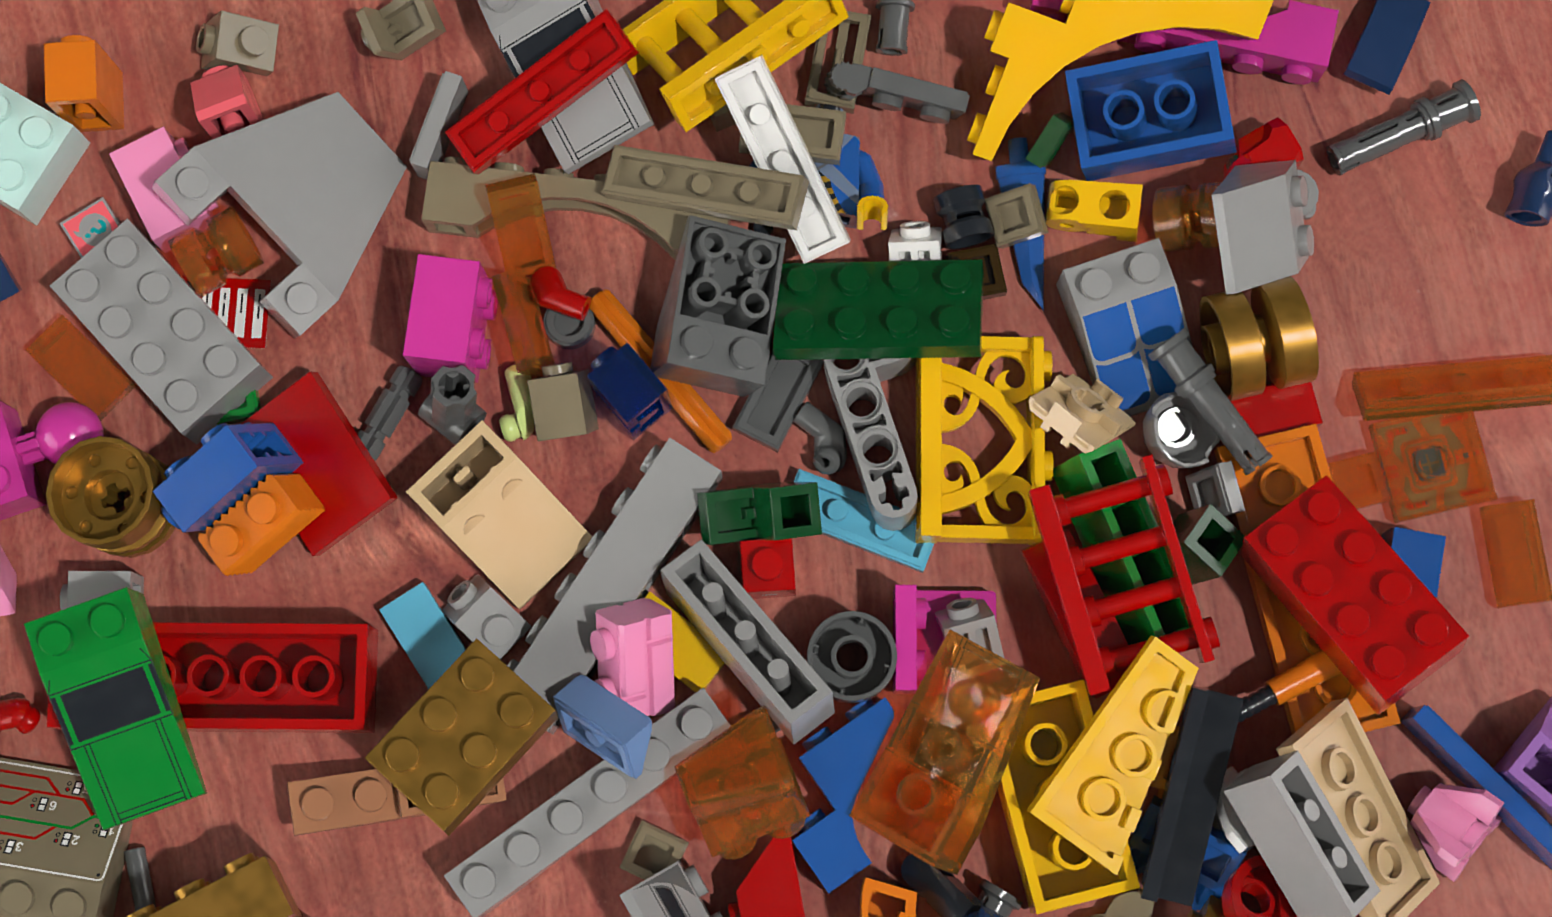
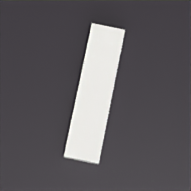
M763 55L714 78L757 168L804 175L809 180L797 231L787 229L803 263L805 264L851 241L849 234Z

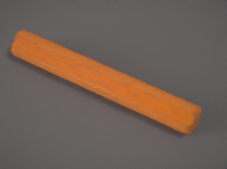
M604 289L597 293L591 299L590 310L593 312V315L708 450L716 453L723 449L732 440V434L691 385L649 376L654 347L653 340L610 290Z

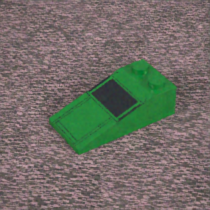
M126 587L24 623L39 675L103 830H108L207 794L144 594Z

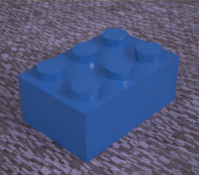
M1217 40L1065 71L1080 165L1087 181L1237 153Z

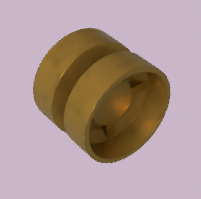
M1289 276L1252 288L1251 307L1242 292L1226 294L1225 291L1202 297L1199 307V318L1206 363H1212L1216 370L1214 372L1217 375L1213 379L1230 401L1262 394L1266 386V372L1278 389L1316 380L1319 371L1316 332L1305 296L1298 283Z

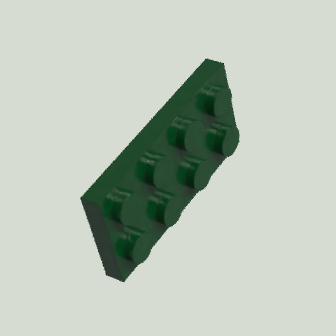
M983 259L783 263L774 327L773 352L775 360L981 357Z

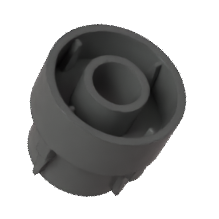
M846 611L830 616L816 628L808 645L807 663L832 690L834 700L842 703H858L875 697L887 686L896 668L897 650L890 631L880 620L863 612ZM847 643L860 645L867 655L865 666L855 672L846 671L841 668L836 659V653L841 646Z

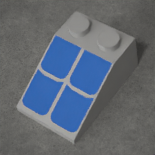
M1157 238L1062 270L1056 286L1092 384H1094L1096 379H1099L1121 396L1123 401L1118 408L1130 417L1148 411L1151 404L1161 395L1175 392V382L1158 360L1152 361L1148 356L1149 353L1183 328L1189 333L1177 284L1160 239ZM1189 334L1187 340H1188L1189 343L1192 345L1191 338H1190V334Z

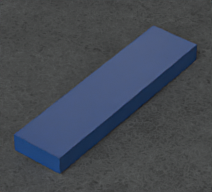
M1422 705L1411 708L1400 722L1467 788L1487 790L1503 801L1504 805L1497 814L1502 818L1501 821L1552 870V826L1431 707Z

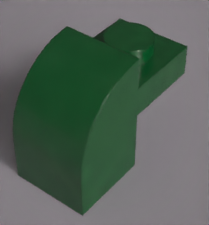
M817 482L755 484L697 493L701 537L706 545L753 539L775 541L822 534Z

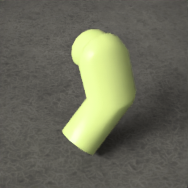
M515 364L508 367L504 372L515 413L503 415L499 420L504 439L508 442L515 441L521 437L523 440H526L534 432L535 428L527 380L532 379L530 370L525 364Z

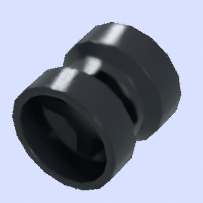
M980 185L956 187L934 197L933 202L936 214L944 220L945 228L942 236L947 249L971 247L983 243L994 236L991 220L985 217L982 206L985 203V198Z

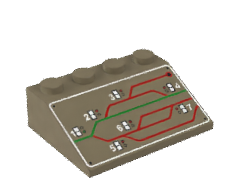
M0 757V917H114L125 863L124 851L128 849L133 821L103 830L79 770Z

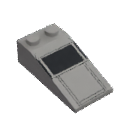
M477 0L488 27L515 78L603 12L598 0ZM625 63L541 128L564 172L570 174L614 148V145H620L654 125V122L627 63Z

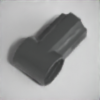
M463 365L454 368L442 366L431 378V393L425 399L418 412L420 418L454 445L463 439L482 420L484 421L487 414L485 410L476 404L475 375Z

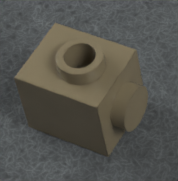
M572 362L541 367L543 376L527 380L537 441L585 435L599 429L589 369L573 371Z

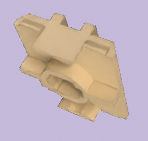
M1059 374L1055 377L1050 387L1038 392L1029 399L1030 411L1043 420L1040 427L1046 432L1052 429L1056 430L1063 436L1060 442L1066 448L1074 445L1083 453L1096 450L1136 424L1132 420L1133 418L1118 408L1123 398L1099 379H1096L1094 384L1090 386L1074 374L1066 378Z

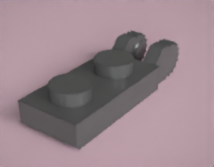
M843 61L840 64L837 63L826 74L827 77L824 78L825 91H828L829 95H834V98L839 96L842 100L851 101L857 96L862 95L873 98L872 105L889 111H901L902 106L921 111L920 117L922 119L940 124H948L950 119L956 120L966 112L970 96L967 95L968 92L875 67L872 68L857 63L851 65L849 61L847 63Z

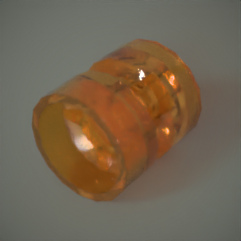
M1222 182L1200 183L1195 192L1190 185L1158 187L1153 201V222L1156 239H1160L1164 252L1194 249L1198 241H1200L1204 248L1219 247L1212 194Z
M232 206L206 220V229L201 231L192 227L168 241L181 269L201 297L226 285L228 274L233 273L240 277L264 264L258 247ZM215 247L220 256H214L209 259L207 253Z

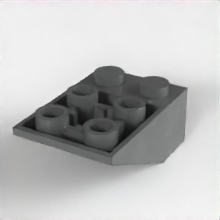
M690 215L686 222L658 320L649 376L746 397L764 386L786 239Z

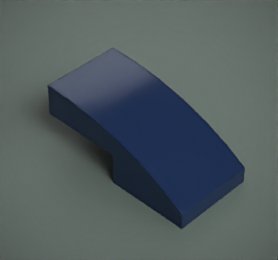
M1376 0L1365 28L1354 47L1344 75L1390 95L1412 49L1431 2L1427 0Z

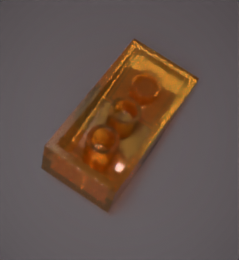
M950 629L849 816L932 867L958 875L984 826L1040 678Z

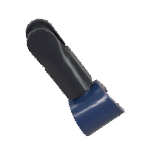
M915 853L908 855L901 865L902 878L920 896L926 898L927 903L941 917H1003L987 908L958 878H955L953 873L940 859L925 857L922 854Z

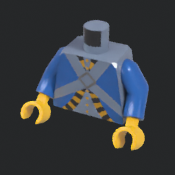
M818 104L815 106V108L844 111L840 107L829 104ZM844 134L840 165L814 162L845 227L863 230V222L874 219L881 223V230H886L888 204L884 200V185L870 154L860 150L859 137ZM753 159V161L750 163L749 167H755V168H757V166H756V164H755V162H754V159Z

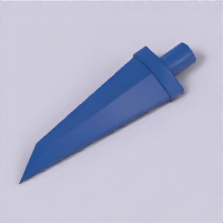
M1027 138L1010 139L1007 141L1010 164L995 167L996 180H998L1000 192L1004 193L1029 183L1036 185L1042 211L1045 215L1046 167L1039 168L1026 159L1029 154ZM1044 235L1015 244L1013 249L1021 283L1043 309Z

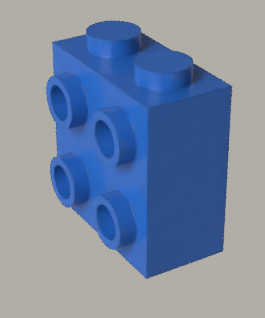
M251 422L235 425L222 423L212 428L202 437L201 443L203 446L191 457H183L173 463L164 473L167 479L152 492L163 505L161 510L164 517L174 527L181 529L183 533L206 530V526H213L214 520H220L221 513H228L229 507H236V501L243 500L244 494H250L252 487H258V481H265L266 474H290L304 462L274 423L252 424Z

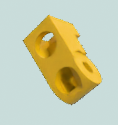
M1081 180L1053 181L1049 185L1045 216L1046 225L1061 231H1087L1086 233L1117 236V240L1137 242L1143 185Z

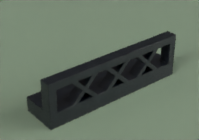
M1192 685L1186 699L1140 883L1139 893L1142 899L1157 902L1158 898L1192 907L1243 698Z

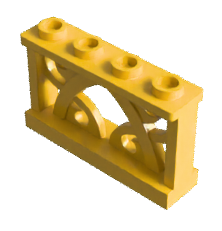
M982 336L981 356L983 357L978 364L975 375L956 366L942 363V358H916L917 512L915 543L936 544L937 542L1033 545L1042 542L1028 492L1031 489L1045 486V481H1052L1053 453L1052 451H1045V430L1040 427L1043 420L1029 409L1030 397L1044 390V381H1051L1052 352L1044 351L1043 336ZM999 358H1012L1020 363L1024 370L1023 384L1018 388L1010 387L1005 380L1006 374L1010 370H1006L997 376L992 386L985 381L988 367ZM963 392L970 395L968 404L961 414L952 415L946 411L944 400L947 397H955L960 404L963 399ZM1026 400V420L1014 406ZM979 401L1000 419L1015 441L1003 460L981 479L975 463L965 452L954 446L942 444V433L952 432L964 426L974 415ZM1026 457L1027 481L1013 475ZM950 463H959L964 468L970 485L963 488L962 475L956 481L946 479L944 475L945 467ZM1014 492L1020 494L1024 499L1026 509L1020 521L1014 524H1003L992 516L985 500L988 495L993 493L997 505L1004 510L1010 511L1011 509L1006 502L1007 495ZM975 504L976 511L983 524L942 525V515Z

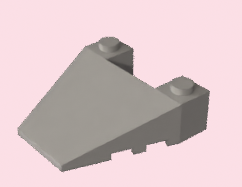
M336 92L194 146L154 182L152 189L187 226L195 221L227 191L298 265L297 268L259 301L295 339L302 335L339 300L407 166L342 95Z

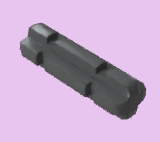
M400 365L396 368L389 380L392 384L390 389L385 388L364 422L367 424V428L365 431L360 430L358 432V436L374 461L378 459L385 447L383 443L384 438L391 437L410 405L407 399L409 396L414 397L422 384V377L408 367Z

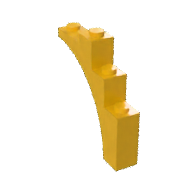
M1063 0L1059 11L1068 14L1065 23L1008 2L1004 13L994 10L984 37L993 41L990 52L1008 58L1005 68L995 64L985 91L986 94L994 96L987 116L977 112L967 141L976 144L972 154L992 161L1009 125L1032 95L1064 66L1093 49L1132 34L1171 28L1214 30L1248 40H1258L1274 0Z

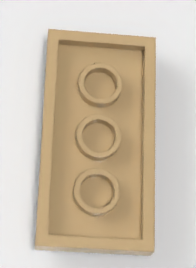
M1348 698L1331 701L1277 747L1276 750L1279 756L1299 751L1379 887L1380 892L1359 913L1360 917H1407L1440 884V881L1412 825H1410V821Z

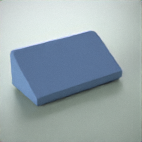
M585 675L577 676L553 696L564 733L631 778L637 779L642 774L652 731L650 717Z

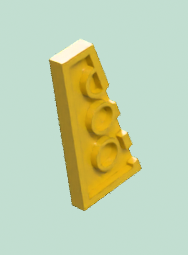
M1150 636L1027 808V811L1117 875L1124 859L1122 855L1130 834L1135 831L1142 813L1140 809L1151 781L1155 780L1162 763L1160 758L1170 733H1173L1199 668L1157 637Z

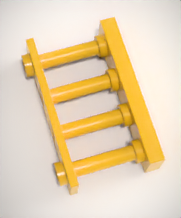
M663 0L623 29L639 51V54L629 60L627 65L632 75L650 65L667 84L659 90L675 121L687 133L726 105L714 78L760 55H763L770 72H772L849 16L842 0H784L766 14L751 0ZM728 8H731L748 26L724 43L710 29L707 23ZM690 36L708 55L683 71L666 52Z

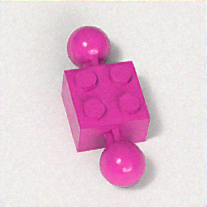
M0 401V521L46 505L34 463L48 459L56 464L61 455L78 442L98 436L104 437L102 423L93 410L75 402H64L54 405L42 415L37 424L36 431L25 434L18 411Z

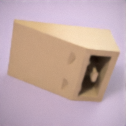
M483 420L406 491L519 610L567 566L592 539L588 531Z

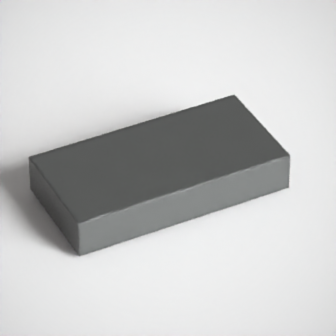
M772 350L768 360L765 385L749 395L733 425V431L778 453L794 423V418L800 411L824 365V361L821 359L775 360Z

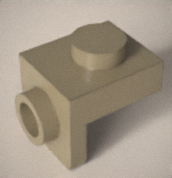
M393 0L380 10L363 7L356 12L362 27V40L367 48L376 56L402 61L446 32L433 0Z
M221 10L200 27L196 50L202 54L201 69L209 70L219 65H227L229 67L238 65L242 71L263 76L270 75L274 71L279 24Z

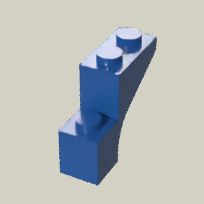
M886 697L876 704L872 699L858 703L845 713L849 720L848 724L833 734L828 726H826L802 743L807 752L799 757V761L834 811L826 816L822 809L819 808L799 822L795 827L800 835L792 840V842L828 894L872 863L858 841L853 823V806L861 785L894 719V710Z

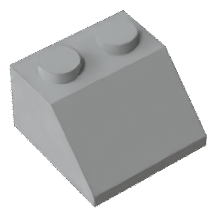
M1296 160L1236 165L1213 192L1212 201L1226 294H1236L1298 274L1309 256L1313 255V230L1311 225H1304L1302 207L1307 205L1308 200L1307 183L1303 175L1298 176Z

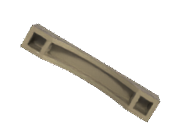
M446 157L445 162L430 161L421 219L430 233L479 238L497 226L525 215L548 211H584L611 217L638 229L657 242L675 261L686 222L690 215L731 225V219L608 199L601 193L606 174H596L593 180L574 178L573 173L567 174L563 169L547 168L544 170V174L524 172V168L517 164L499 162L495 163L494 168H487L477 175L472 172L462 157Z

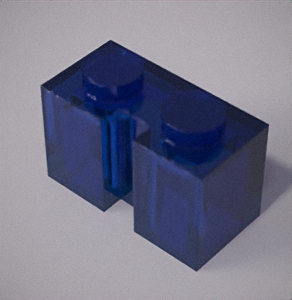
M628 343L619 350L614 346L609 347L591 363L590 366L593 371L587 377L593 386L592 389L596 397L633 440L673 409L668 389Z

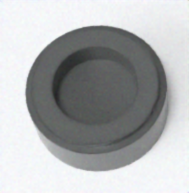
M590 308L583 321L547 309L544 316L546 333L549 339L560 348L568 350L581 348L594 335L596 322Z

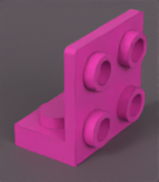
M895 585L893 590V639L897 650V663L893 674V694H943L945 688V694H948L954 679L953 675H951L949 680L951 667L943 633L937 624L935 612L947 609V605L957 599H984L995 615L996 620V593L994 591L917 590V585ZM997 675L957 686L954 681L949 695H993L997 691Z

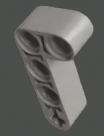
M916 358L859 359L858 365L849 370L836 367L833 364L835 359H824L825 377L871 514L875 522L883 529L891 531L902 530L915 519L917 512V489L880 382L909 372L915 365ZM857 400L870 401L876 407L871 414L862 417L854 415L848 408ZM873 446H882L887 448L892 456L884 463L875 464L868 461L864 454ZM891 479L895 497L898 501H902V508L899 510H893L892 505L886 503V487L884 483Z

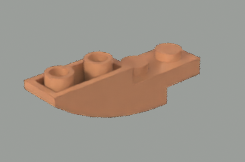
M377 769L287 782L294 836L426 816ZM503 778L477 806L507 801Z

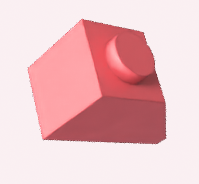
M227 65L213 67L204 72L201 79L190 83L196 116L212 139L264 120L250 83L238 65L232 67Z

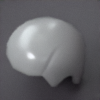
M1176 392L1166 393L1158 397L1151 404L1143 419L1144 444L1153 455V458L1172 468H1193L1208 463L1210 452L1220 441V438L1190 398L1183 399Z

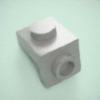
M476 575L470 581H463L456 586L447 599L448 604L442 610L451 622L472 642L477 638L499 659L532 627L480 575Z

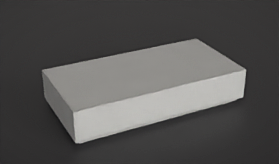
M448 71L442 73L409 160L417 176L427 180L430 161H443L450 142L445 131L457 123L468 95V89L460 75Z

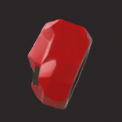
M1277 117L1238 139L1237 153L1223 166L1224 179L1236 165L1296 160V165L1299 167L1304 160L1302 148L1289 126Z

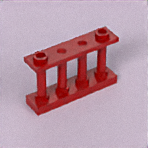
M1152 454L1142 457L1139 461L1143 476L1064 498L1063 494L1053 496L1049 484L1031 489L1028 492L1088 696L1111 690L1108 679L1117 677L1116 671L1128 668L1147 642L1146 640L1111 651L1108 646L1098 648L1093 628L1101 626V620L1180 597L1189 628L1157 638L1177 653L1196 649L1200 663L1215 660L1212 649L1220 647L1218 634L1211 616L1202 619L1165 496L1173 494L1168 471L1165 464L1155 465ZM1149 496L1157 520V527L1079 549L1077 544L1068 547L1062 526L1071 524L1070 518ZM1165 547L1174 577L1095 600L1093 595L1083 597L1077 577L1086 575L1085 569Z

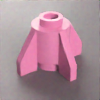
M1440 783L1433 790L1424 786L1412 800L1407 811L1414 815L1410 825H1412L1436 870L1454 882L1458 879L1470 860L1469 858L1479 848L1486 836L1498 827L1502 818L1497 814L1504 805V802L1487 790Z

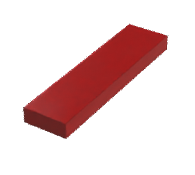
M605 9L454 124L445 133L472 172L479 175L639 54V51L612 13Z

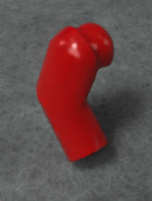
M542 266L534 271L530 284L539 306L581 321L585 319L590 308L591 297L567 289L562 274L553 266Z
M17 697L0 701V732L15 727L19 732L27 734L36 728L41 715L37 708L30 706L29 700Z

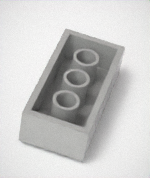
M128 218L50 285L54 292L179 432L195 444H198L208 431L216 427L224 415L246 401V396L251 391H258L273 378L151 241Z

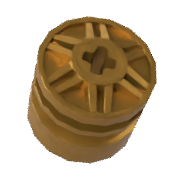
M98 436L80 441L61 455L50 472L46 491L50 516L61 532L82 544L94 547L107 554L133 558L151 553L165 543L176 528L164 517L161 510L163 505L152 492L167 479L164 473L169 466L121 439ZM125 494H130V497L124 498ZM123 505L126 508L123 511L119 510V507H122Z

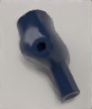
M1552 130L1546 132L1535 162L1520 170L1513 180V196L1504 216L1524 226H1545L1552 217Z

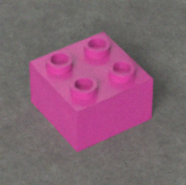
M418 254L403 356L420 376L433 377L442 366L454 368L463 365L475 375V383H478L480 369H488L491 357V340L485 339L487 320H495L499 295L498 290H492V279L488 278L480 261Z

